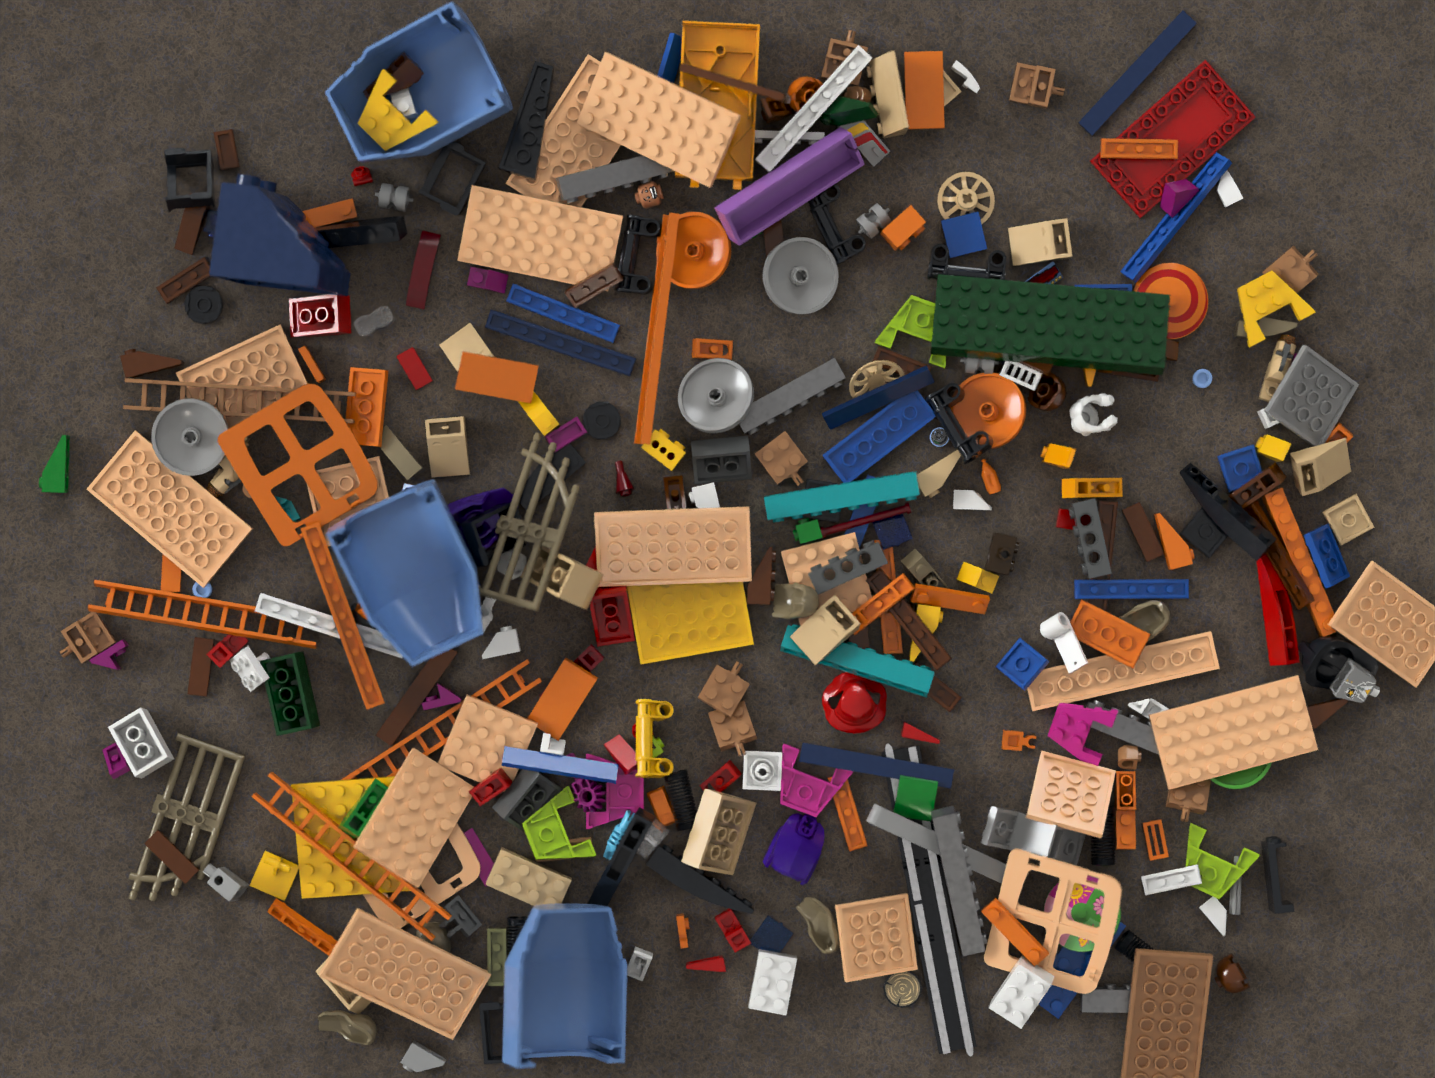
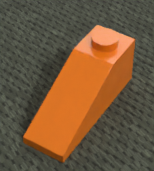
M1160 513L1154 514L1168 570L1192 565V560L1195 559L1192 548L1189 549L1187 543Z

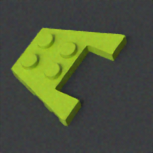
M911 295L874 343L891 349L897 331L932 343L935 303ZM931 354L928 363L945 369L946 356Z
M569 786L565 787L559 794L522 823L535 860L596 856L590 839L571 846L557 809L575 803Z
M1191 823L1189 826L1185 867L1198 865L1202 884L1192 885L1191 887L1220 899L1259 858L1260 854L1244 847L1237 864L1229 863L1199 849L1207 830Z

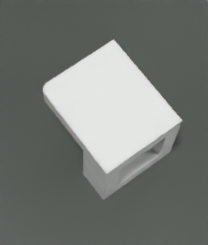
M1265 408L1257 411L1265 429L1280 423L1264 411Z
M513 548L501 554L497 568L504 575ZM521 553L512 580L521 576L526 566V556Z
M543 733L540 752L563 756L566 741L562 739L558 741L551 738V734Z

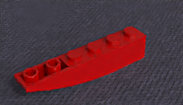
M1265 554L1256 562L1270 666L1300 663L1296 627L1289 595L1268 556Z

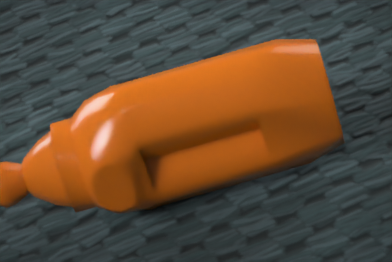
M982 459L981 476L987 492L991 495L1001 491L996 471L986 462V459Z

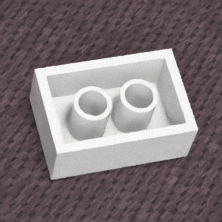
M140 707L108 727L135 777L142 779L174 760L147 709Z
M759 949L749 998V1009L780 1015L787 1014L797 956Z
M1021 956L992 998L989 1009L1022 1029L1051 987L1054 976L1038 965L1034 967L1027 958Z

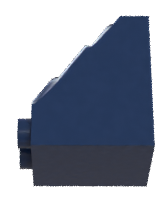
M237 174L236 184L221 183L209 276L244 285L348 296L350 273L345 269V264L328 248L329 242L306 220L305 214L287 196L276 193L277 183L262 181L260 177Z

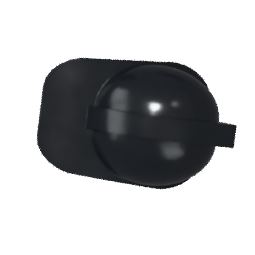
M1319 637L1311 643L1302 641L1298 646V650L1303 654L1302 667L1305 672V680L1313 687L1330 689L1329 687L1348 658L1370 671L1373 676L1378 671V663L1375 658L1361 648L1337 637Z

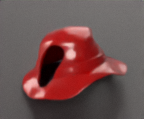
M845 672L836 676L823 692L822 705L826 719L837 730L853 734L863 733L878 726L886 715L887 694L884 686L879 682ZM866 689L872 693H880L878 704L874 702ZM843 692L838 705L833 709L828 699L836 697Z

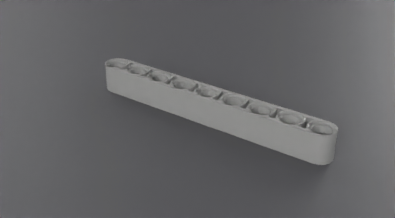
M874 803L866 820L867 822L940 855L935 831ZM962 844L963 847H967L969 858H966V864H970L973 871L1002 884L1007 864Z

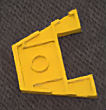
M383 69L357 124L379 146L387 151L435 126L439 121L425 110L411 123L384 96L397 80L386 69Z
M1273 271L1237 289L1249 348L1266 339L1256 321L1286 305H1290L1298 321L1316 313L1309 304Z

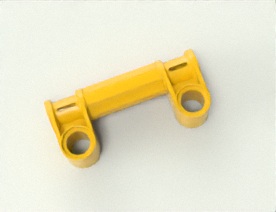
M638 699L636 700L638 714L636 716L635 761H637V773L635 777L662 778L671 774L674 767L669 759L652 757L653 721H663L671 717L674 709L672 704L667 701ZM660 707L664 710V715L660 713ZM660 764L664 767V773L660 770Z

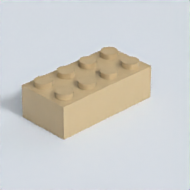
M501 847L485 885L536 906L562 903L572 878Z

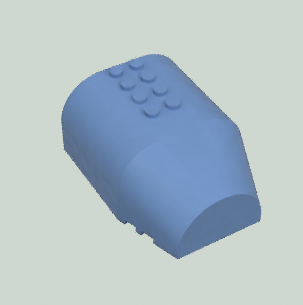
M453 1L367 47L362 52L363 55L351 64L350 69L344 75H341L325 92L360 162L429 155L513 109L508 92L478 32L465 12ZM405 52L419 65L424 73L417 83L409 87L418 117L427 110L439 123L385 151L357 124L368 101L363 91L380 75L383 69L390 66ZM390 94L386 95L385 97L392 103ZM417 118L412 119V120H409V121H410L411 123H413Z
M434 479L414 485L344 518L328 529L326 535L369 623L395 647L411 666L417 665L483 634L477 567Z
M577 903L533 906L504 963L503 1063L515 1068H533L535 1063L527 1058L584 1056L595 1058L605 1063L625 1062L626 959L622 956V945L617 938V927L611 907Z

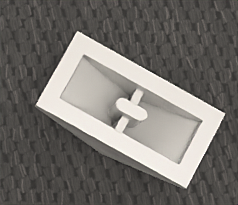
M635 947L627 967V976L643 981L653 953Z

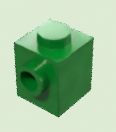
M809 518L799 520V525L795 526L796 530H792L795 541H799L800 544L823 538L817 519L809 521Z

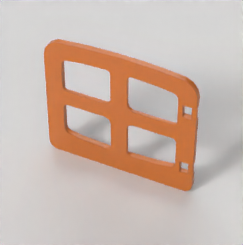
M308 383L300 386L218 436V444L275 537L283 546H290L303 538L302 533L298 534L296 528L304 523L306 526L319 522L320 527L368 500L376 493L378 481L362 448L333 402L323 389L316 384ZM307 401L313 403L333 431L331 437L309 450L301 447L284 419V415ZM269 424L273 427L287 450L290 460L267 475L262 476L247 449L244 439ZM342 448L345 450L356 471L360 485L342 497L333 499L317 473L315 463ZM296 474H300L304 478L321 506L320 510L299 522H294L271 492L272 488ZM356 493L359 499L349 504L347 498Z

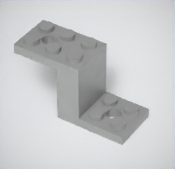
M992 806L982 834L981 843L1011 851L1013 849H1021L1035 855L1045 856L1077 866L1086 834L1026 818V813Z

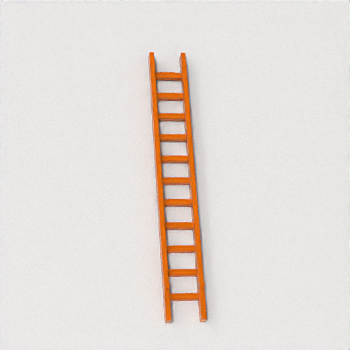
M677 213L663 214L660 237H657L659 248L634 438L635 444L650 445L679 221V214Z
M94 580L95 587L110 589L105 603L106 607L88 604V610L91 612L313 649L317 647L316 642L301 640L304 627L299 625L296 639L282 637L285 625L283 620H280L277 636L264 634L267 615L264 614L261 615L258 632L244 630L248 612L261 614L255 612L256 606L100 580ZM116 590L129 592L125 610L112 608ZM135 593L148 595L144 613L131 611ZM154 596L167 598L163 617L150 615ZM172 600L186 602L182 620L168 618ZM191 603L205 605L201 623L187 621ZM210 606L223 608L219 626L206 624ZM229 609L243 611L239 629L225 627Z
M270 772L268 777L280 785V789L270 802H267L257 793H254L252 798L428 939L433 941L436 936L423 927V925L431 920L435 910L447 920L452 915L421 890L380 864L378 865L386 870V872L376 885L372 886L363 877L375 863L374 860L371 859L360 874H357L348 865L357 855L358 850L354 849L345 862H342L334 855V852L345 838L353 845H355L357 839L352 838L338 828L339 825L275 773ZM286 790L287 793H290L296 799L285 814H282L273 805ZM301 802L311 811L300 826H297L288 817ZM316 814L326 823L315 838H312L303 829ZM331 826L341 836L333 847L327 850L318 841ZM391 874L401 884L391 897L387 898L378 889ZM406 886L416 896L406 909L402 910L393 901ZM421 898L431 908L418 923L408 913Z

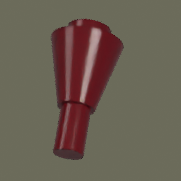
M617 461L615 462L617 470L616 494H620L621 497L629 496L635 489L624 471L623 462Z

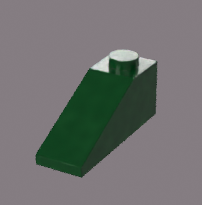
M838 96L820 116V121L828 126L830 124L841 126L876 118L879 114L869 102Z

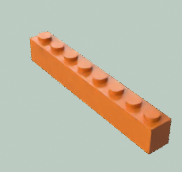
M1283 488L1269 491L1262 496V500L1277 536L1315 600L1308 604L1307 608L1319 637H1324L1337 631L1328 625L1334 616V611Z

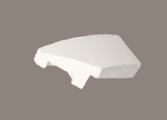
M956 60L951 70L966 79L962 85L964 88H969L974 93H977L980 89L977 81Z
M1226 170L1216 188L1224 207L1243 199L1228 170Z
M954 490L953 509L992 510V507L974 490Z
M1145 699L1128 704L1130 708L1148 719L1149 714L1168 710L1167 707L1154 699Z
M1212 896L1199 908L1224 937L1226 935L1227 910L1217 898Z

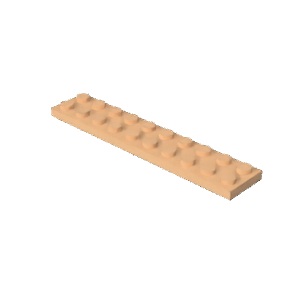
M1208 631L1146 645L1134 669L1107 655L1087 659L1088 664L1069 674L1065 664L1045 668L1030 684L1027 692L1031 709L1036 711L1058 706L1059 703H1071L1216 670L1220 669L1212 632Z

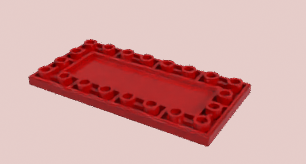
M1204 60L1115 138L1178 140V159L1100 158L1099 152L1090 162L1139 218H1142L1161 201L1165 183L1186 179L1256 117L1211 65Z

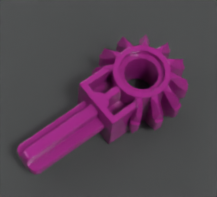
M574 753L566 755L570 757H576ZM574 777L575 782L571 785L574 789V794L578 795V798L574 799L575 802L579 801L577 808H583V812H589L590 810L591 813L596 812V808L601 809V803L606 802V799L602 798V795L606 794L605 791H601L603 785H597V781ZM589 792H591L593 796L591 801H589L587 798Z

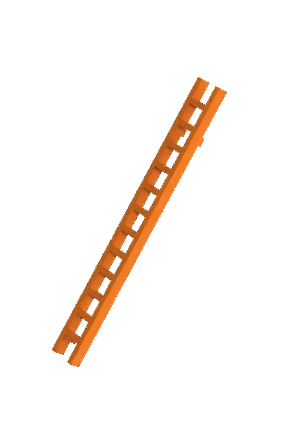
M527 659L471 696L476 698L481 696L483 701L491 704L484 692L496 685L505 698L504 701L496 705L502 708L541 683L542 680L539 677L525 686L524 679L520 674L518 675L517 671L530 663ZM513 675L521 690L509 696L501 681ZM464 700L341 780L358 779L356 775L367 768L373 778L379 777L372 765L382 758L385 759L393 772L386 777L396 776L399 769L395 767L388 755L400 747L405 757H407L409 752L404 744L415 737L424 749V755L428 756L446 744L448 737H444L437 723L448 716L454 725L456 719L452 713L461 708ZM432 727L441 741L429 749L420 734Z

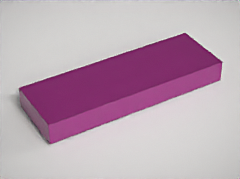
M471 828L464 832L480 862L481 871L479 877L485 885L494 862L474 829Z

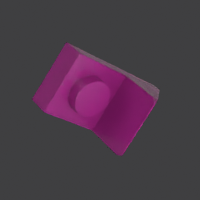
M471 267L467 286L505 294L509 275L493 270Z
M123 639L89 661L92 664L116 670L121 669L113 655L118 657L126 652L125 648L129 645Z
M437 683L440 698L437 699V695L426 697V701L422 702L423 710L461 702L462 697L442 684Z
M116 742L103 749L109 774L113 779L130 771V767Z

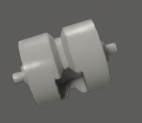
M382 183L379 193L375 192V196L379 199V208L390 209L394 206L395 210L406 212L409 202H413V198L409 196V187L398 186L394 188L391 184Z
M878 203L868 209V214L863 213L856 219L860 226L858 233H865L870 239L879 233L880 228L884 229L892 222L888 216L889 208L883 209Z
M965 357L960 359V362L965 364V373L974 374L980 370L984 374H993L995 364L999 365V361Z

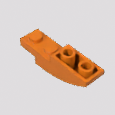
M1116 771L1114 826L1116 850L1136 849L1135 771Z

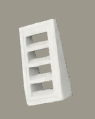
M1005 361L999 375L1035 391L1043 374L1019 362ZM1013 364L1014 367L1012 369V372L1010 375H1008L1007 371L1010 365ZM1020 367L1021 371L1016 379L1014 378V375L1017 371V368ZM1025 370L1029 371L1025 381H1021ZM1032 373H1033V374H1035V378H1034L1032 384L1030 385V384H1028V382H1029V380H1030V378H1031V375H1032Z

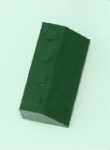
M304 651L260 661L261 666L270 677L265 681L276 735L289 734L320 726Z

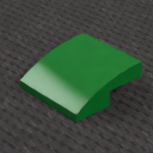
M900 775L893 812L906 818L931 822V811L934 810L938 781Z

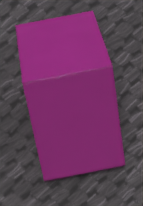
M1187 179L1165 183L1160 208L1173 218L1193 198L1199 189Z

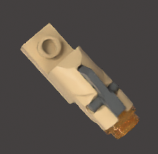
M1283 334L1277 340L1272 359L1268 364L1259 395L1260 400L1270 402L1291 366L1296 349V338Z
M248 437L244 439L247 447L249 446L247 442L250 440ZM226 455L219 463L222 469H218L206 488L216 498L228 493L242 482Z

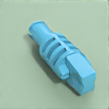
M626 810L620 824L615 826L607 841L603 855L606 859L610 860L635 815L634 812L629 817L631 811Z

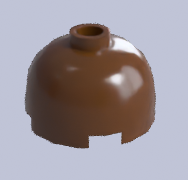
M1051 372L1049 376L1043 374L1036 390L1030 389L1028 400L1032 406L1039 410L1052 411L1063 404L1067 394L1066 386L1057 375Z
M1231 953L1218 962L1216 966L1217 977L1214 979L1219 988L1224 987L1230 993H1240L1249 989L1250 984H1245L1244 980L1247 977L1240 964L1233 962L1232 958H1234V955Z

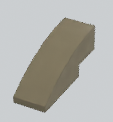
M1266 317L1256 321L1265 337L1284 333L1296 328L1298 324ZM1244 321L1236 322L1234 337L1247 338Z
M387 425L384 426L380 448L407 481H409L423 467Z

